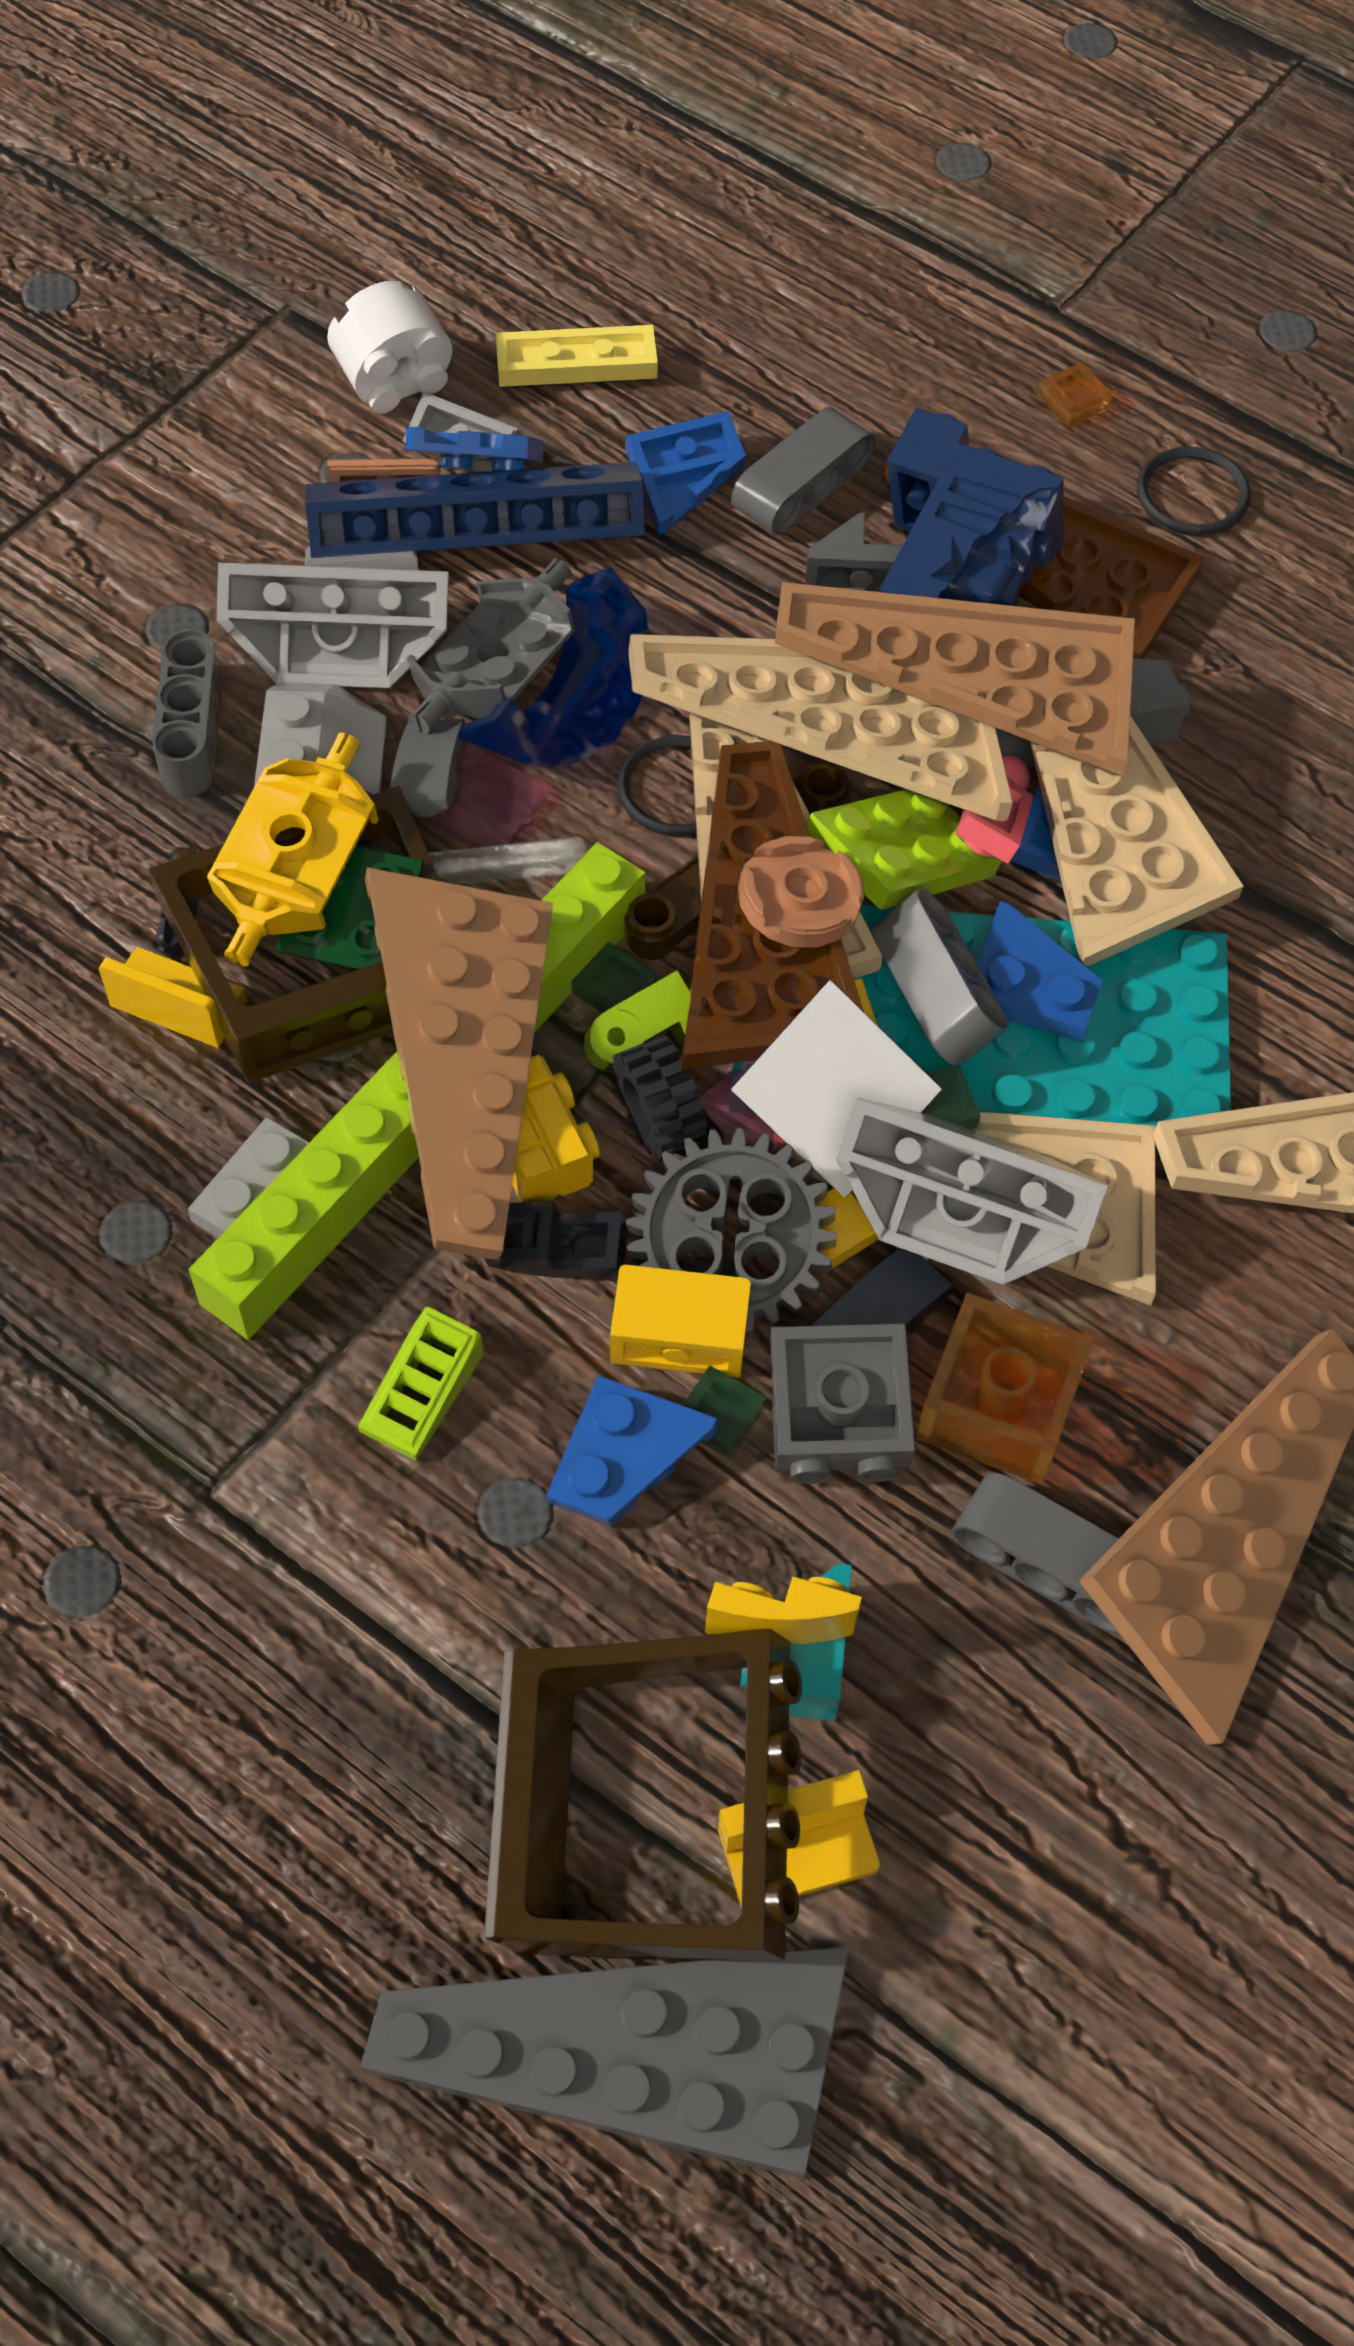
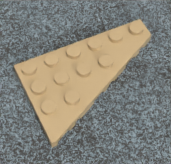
M631 634L628 653L632 690L637 694L996 821H1008L1012 807V798L995 727L775 644V639Z

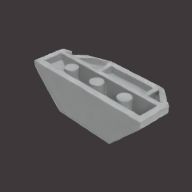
M218 562L217 622L276 684H336L339 687L392 689L410 670L407 657L413 655L416 658V662H418L447 632L449 572Z
M277 683L266 690L254 787L265 767L285 758L316 762L318 757L326 759L336 741L337 734L343 732L346 733L347 738L350 734L361 743V748L357 751L347 771L348 774L357 780L365 791L372 794L381 792L387 717L336 684Z
M859 1097L856 1099L836 1158L844 1176L847 1177L857 1200L880 1241L1002 1285L1086 1249L1109 1186L1050 1157L927 1114Z

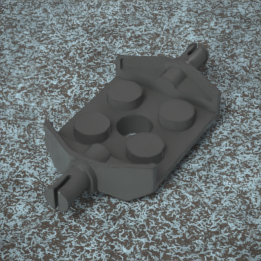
M554 558L547 568L532 580L528 578L478 581L476 588L480 603L421 666L416 662L415 656L409 655L407 657L413 680L425 698V701L409 716V722L416 731H423L424 734H428L444 714L454 717L458 713L485 721L503 712L573 635L575 628L571 611L555 593L565 580L571 576V569L563 560H560L558 563V559Z

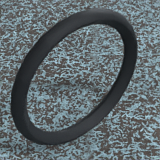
M1187 446L1163 451L1152 457L1143 466L1137 479L1138 498L1146 513L1160 525L1182 534L1200 536L1225 531L1240 521L1250 505L1251 489L1248 479L1241 468L1226 456L1206 448ZM1192 457L1208 460L1223 467L1232 475L1240 492L1239 502L1235 510L1220 521L1200 525L1180 522L1165 515L1151 500L1148 491V481L1151 474L1158 466L1177 458Z
M671 735L644 743L624 761L618 775L617 789L623 807L628 815L638 824L653 832L668 836L697 834L696 823L683 825L668 824L646 815L634 802L629 788L632 772L643 758L663 748H691V736Z

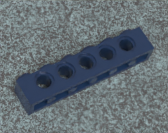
M637 462L306 484L305 507L311 558L645 535L643 485Z

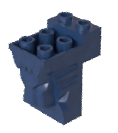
M915 408L887 460L894 525L910 533L884 579L879 592L1018 606L1021 588L1023 584L1031 582L1036 566L1045 567L1065 544L1063 477L1054 475L1050 470L1042 466H1027L1003 458L988 448L976 449L970 447L968 424L959 422L949 414H934Z

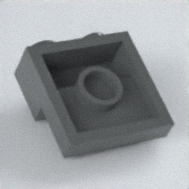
M905 1324L771 1327L775 1472H790L791 1480L796 1483L816 1484L831 1479V1470H858V1478L860 1480L883 1482L897 1478L899 1476V1469L910 1468L915 1448Z

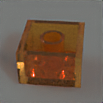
M966 1293L923 1406L916 1439L1043 1485L1095 1337Z

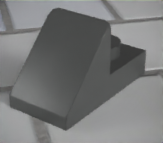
M861 512L808 549L805 584L879 592L903 545L864 544L865 512Z

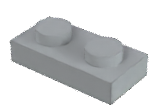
M266 1117L188 1208L191 1221L219 1238L309 1142Z

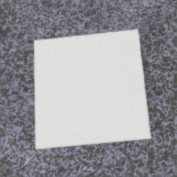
M829 980L731 1090L787 1144L791 1145L806 1162L810 1161L813 1164V1168L845 1198L852 1190V1187L839 1167L836 1158L856 1099L859 1097L921 1113L942 1089Z

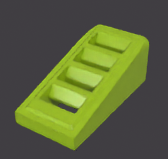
M425 1307L408 1333L358 1425L359 1432L417 1461L482 1359L484 1352L481 1334L430 1307ZM433 1344V1345H435V1346H437V1347H439V1348H441V1349H443V1350H445V1351H447V1352L453 1354L454 1357H452V1356H450V1355H448V1354H446V1353H444V1352H442V1351H440V1350H438V1349L432 1347L431 1345ZM420 1362L444 1374L441 1381L416 1370ZM407 1386L430 1398V1401L426 1406L402 1394L401 1391ZM390 1408H393L418 1421L415 1429L411 1430L386 1417V1414Z

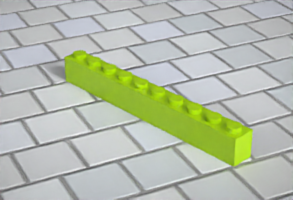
M598 842L541 900L553 903L534 1033L625 936L624 918L629 905L636 897L645 894V872ZM397 1052L189 1268L199 1305L247 1340L261 1328L419 1158L416 1137L412 1133L410 1123V1105L405 1080H402Z

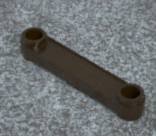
M827 763L815 764L809 767L803 776L794 782L810 815L813 812L849 804L851 790L847 775L841 768ZM698 855L649 892L636 897L630 903L624 918V933L626 942L633 954L647 960L661 959L668 955L673 947L698 929L701 908ZM651 925H652V926H657V927L649 928V927H645V926H651Z

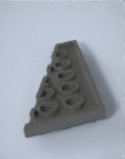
M849 1947L786 1952L785 1960L714 1959L382 1991L360 2067L365 2074L804 2179Z

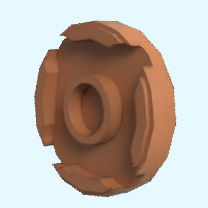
M784 836L765 842L754 851L753 857L745 863L741 872L738 885L740 907L754 928L776 942L791 947L817 948L838 941L854 927L864 899L862 876L851 858L838 850L836 855L831 850L823 848V841L812 837Z

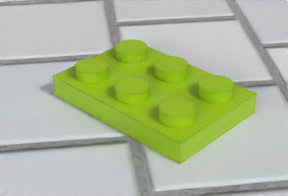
M908 789L813 812L806 822L809 837L823 841V848L831 850L836 855L838 850L851 858L862 876L864 894L880 910L901 904L919 888L925 889L934 895L994 877L1002 863V860L995 856L985 857L976 853L965 843L963 838L956 835L961 817L948 806V803Z

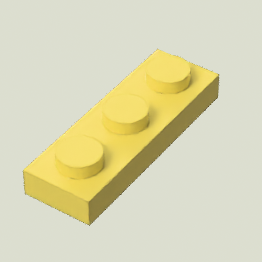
M653 325L495 333L499 387L657 379L658 361Z

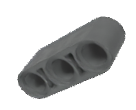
M826 407L741 475L732 491L731 505L774 536H780L864 468L874 451L875 436L833 407Z
M195 629L180 630L172 634L165 641L162 648L152 739L163 787L168 793L182 798L195 797L205 792L211 786L214 777L222 682L214 642L208 634Z
M922 888L917 889L871 928L872 936L926 1037L937 1053L949 1064L960 1067L1008 1029L1009 1024L1003 1009L953 920L943 905L930 892Z
M995 1472L987 1473L952 1528V1536L956 1542L976 1558L1094 1626L1110 1633L1119 1634L1079 1582L1085 1573L1119 1538L1015 1479Z

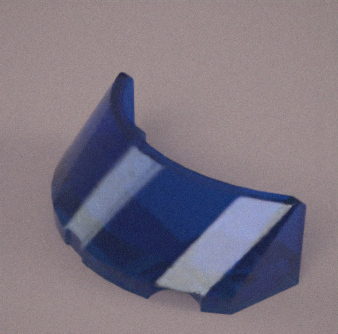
M611 566L572 582L565 590L566 605L571 611L575 632L563 645L558 666L551 681L539 698L525 710H518L519 705L512 699L498 703L489 716L463 725L457 734L460 739L526 765L550 767L571 764L591 757L607 748L620 736L622 728L630 718H633L642 698V695L632 690L628 653L631 634L641 635L649 627L646 609Z

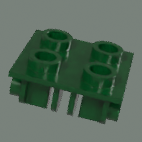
M355 846L322 911L326 922L324 929L280 934L276 952L355 970L381 962V951H378L374 930V913L371 899L368 898L365 882L367 867L420 877L424 861Z

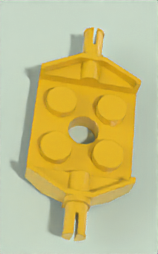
M338 733L336 741L326 759L318 757L316 762L285 758L265 767L207 876L213 892L233 913L239 924L228 949L224 952V956L232 963L238 964L239 961L241 966L247 967L261 938L267 934L279 935L324 929L326 922L322 911L369 818L371 823L377 824L379 820L374 802L359 782L347 772L357 751L361 748L360 741L349 734L347 738L346 733ZM291 827L301 828L306 831L302 840L295 845L280 846L274 842L276 836L281 831Z

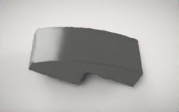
M464 718L438 720L428 734H424L423 731H416L410 722L407 723L397 750L390 789L400 786L413 816L429 817L449 809L460 786L456 763L468 741Z

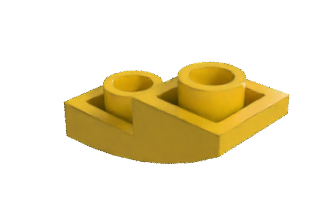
M792 1576L785 1602L773 1599L769 1591L751 1583L736 1582L732 1586L715 1582L707 1606L705 1633L721 1634L772 1629L790 1641V1645L832 1641L853 1635L862 1597L849 1593L846 1586L825 1577H811L807 1581Z

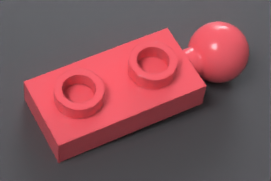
M1002 755L1012 798V807L1008 821H996L964 809L956 835L963 838L965 843L976 853L985 857L995 856L1008 864L1021 844L1034 795L1026 791L1030 782V774L1026 764L1018 757Z

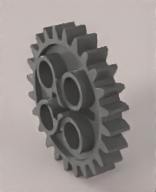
M737 1128L731 1145H722L716 1130H710L708 1138L709 1148L700 1150L689 1137L684 1139L687 1157L681 1161L665 1151L662 1154L667 1173L664 1176L648 1170L644 1173L646 1184L653 1191L652 1195L644 1193H633L632 1195L634 1207L644 1213L645 1216L632 1217L626 1220L628 1232L644 1237L627 1245L630 1258L638 1260L648 1259L640 1265L642 1267L683 1271L679 1267L683 1256L692 1250L700 1249L707 1251L714 1257L713 1265L704 1273L722 1275L725 1263L722 1233H726L728 1228L729 1187L733 1179H739L742 1182L738 1207L741 1233L737 1234L735 1242L734 1277L747 1278L751 1283L745 1333L748 1338L754 1337L755 1319L762 1316L771 1327H779L777 1309L782 1306L799 1316L802 1313V1305L797 1295L799 1290L814 1296H818L820 1293V1284L811 1275V1272L830 1273L832 1269V1260L818 1252V1250L831 1249L836 1247L837 1234L829 1230L820 1229L835 1221L834 1207L816 1206L827 1196L826 1184L806 1185L813 1174V1164L808 1161L792 1168L790 1165L793 1159V1147L788 1144L776 1155L771 1154L769 1134L763 1133L754 1147L746 1146L745 1136L741 1128ZM699 1188L711 1189L719 1195V1201L713 1208L707 1211L699 1212L692 1210L686 1206L685 1201L692 1191ZM769 1192L782 1198L784 1202L783 1207L779 1212L771 1216L758 1215L749 1207L752 1199L761 1193ZM760 1254L769 1255L777 1260L779 1268L773 1276L759 1280L751 1278L745 1273L744 1265L751 1257Z

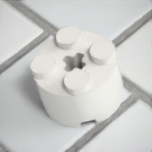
M392 280L371 285L359 291L345 303L349 312L340 323H338L335 317L332 320L327 335L329 347L359 398L369 404L373 412L385 414L392 411L399 404L401 398L420 391L422 393L434 394L446 385L448 374L445 370L451 360L452 344L424 296L415 286H413V290L404 288L401 281Z

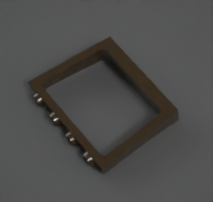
M400 786L376 794L365 791L375 804L379 820L377 824L371 823L369 818L356 846L381 837H391L398 843L403 856L424 861L420 878L440 881ZM291 827L281 831L276 836L274 842L280 846L295 845L302 840L306 831L301 828ZM224 844L206 850H201L197 847H187L178 851L170 862L148 868L155 896L204 994L215 1001L219 1024L247 1083L393 1033L386 995L387 983L382 961L254 1006H244L238 1002L187 905L192 900L214 893L207 876Z
M760 1629L616 1644L504 1651L484 1938L524 1955L785 1960L786 1924H793L799 1914L798 1891L794 1882L787 1877V1849L795 1848L800 1839L799 1817L794 1806L788 1803V1776L796 1775L801 1767L800 1744L796 1735L789 1730V1705L798 1703L802 1696L801 1674L795 1662L790 1660V1641L772 1629ZM747 1668L742 1905L738 1920L731 1925L717 1926L562 1919L573 1713L576 1694L581 1689L590 1686Z

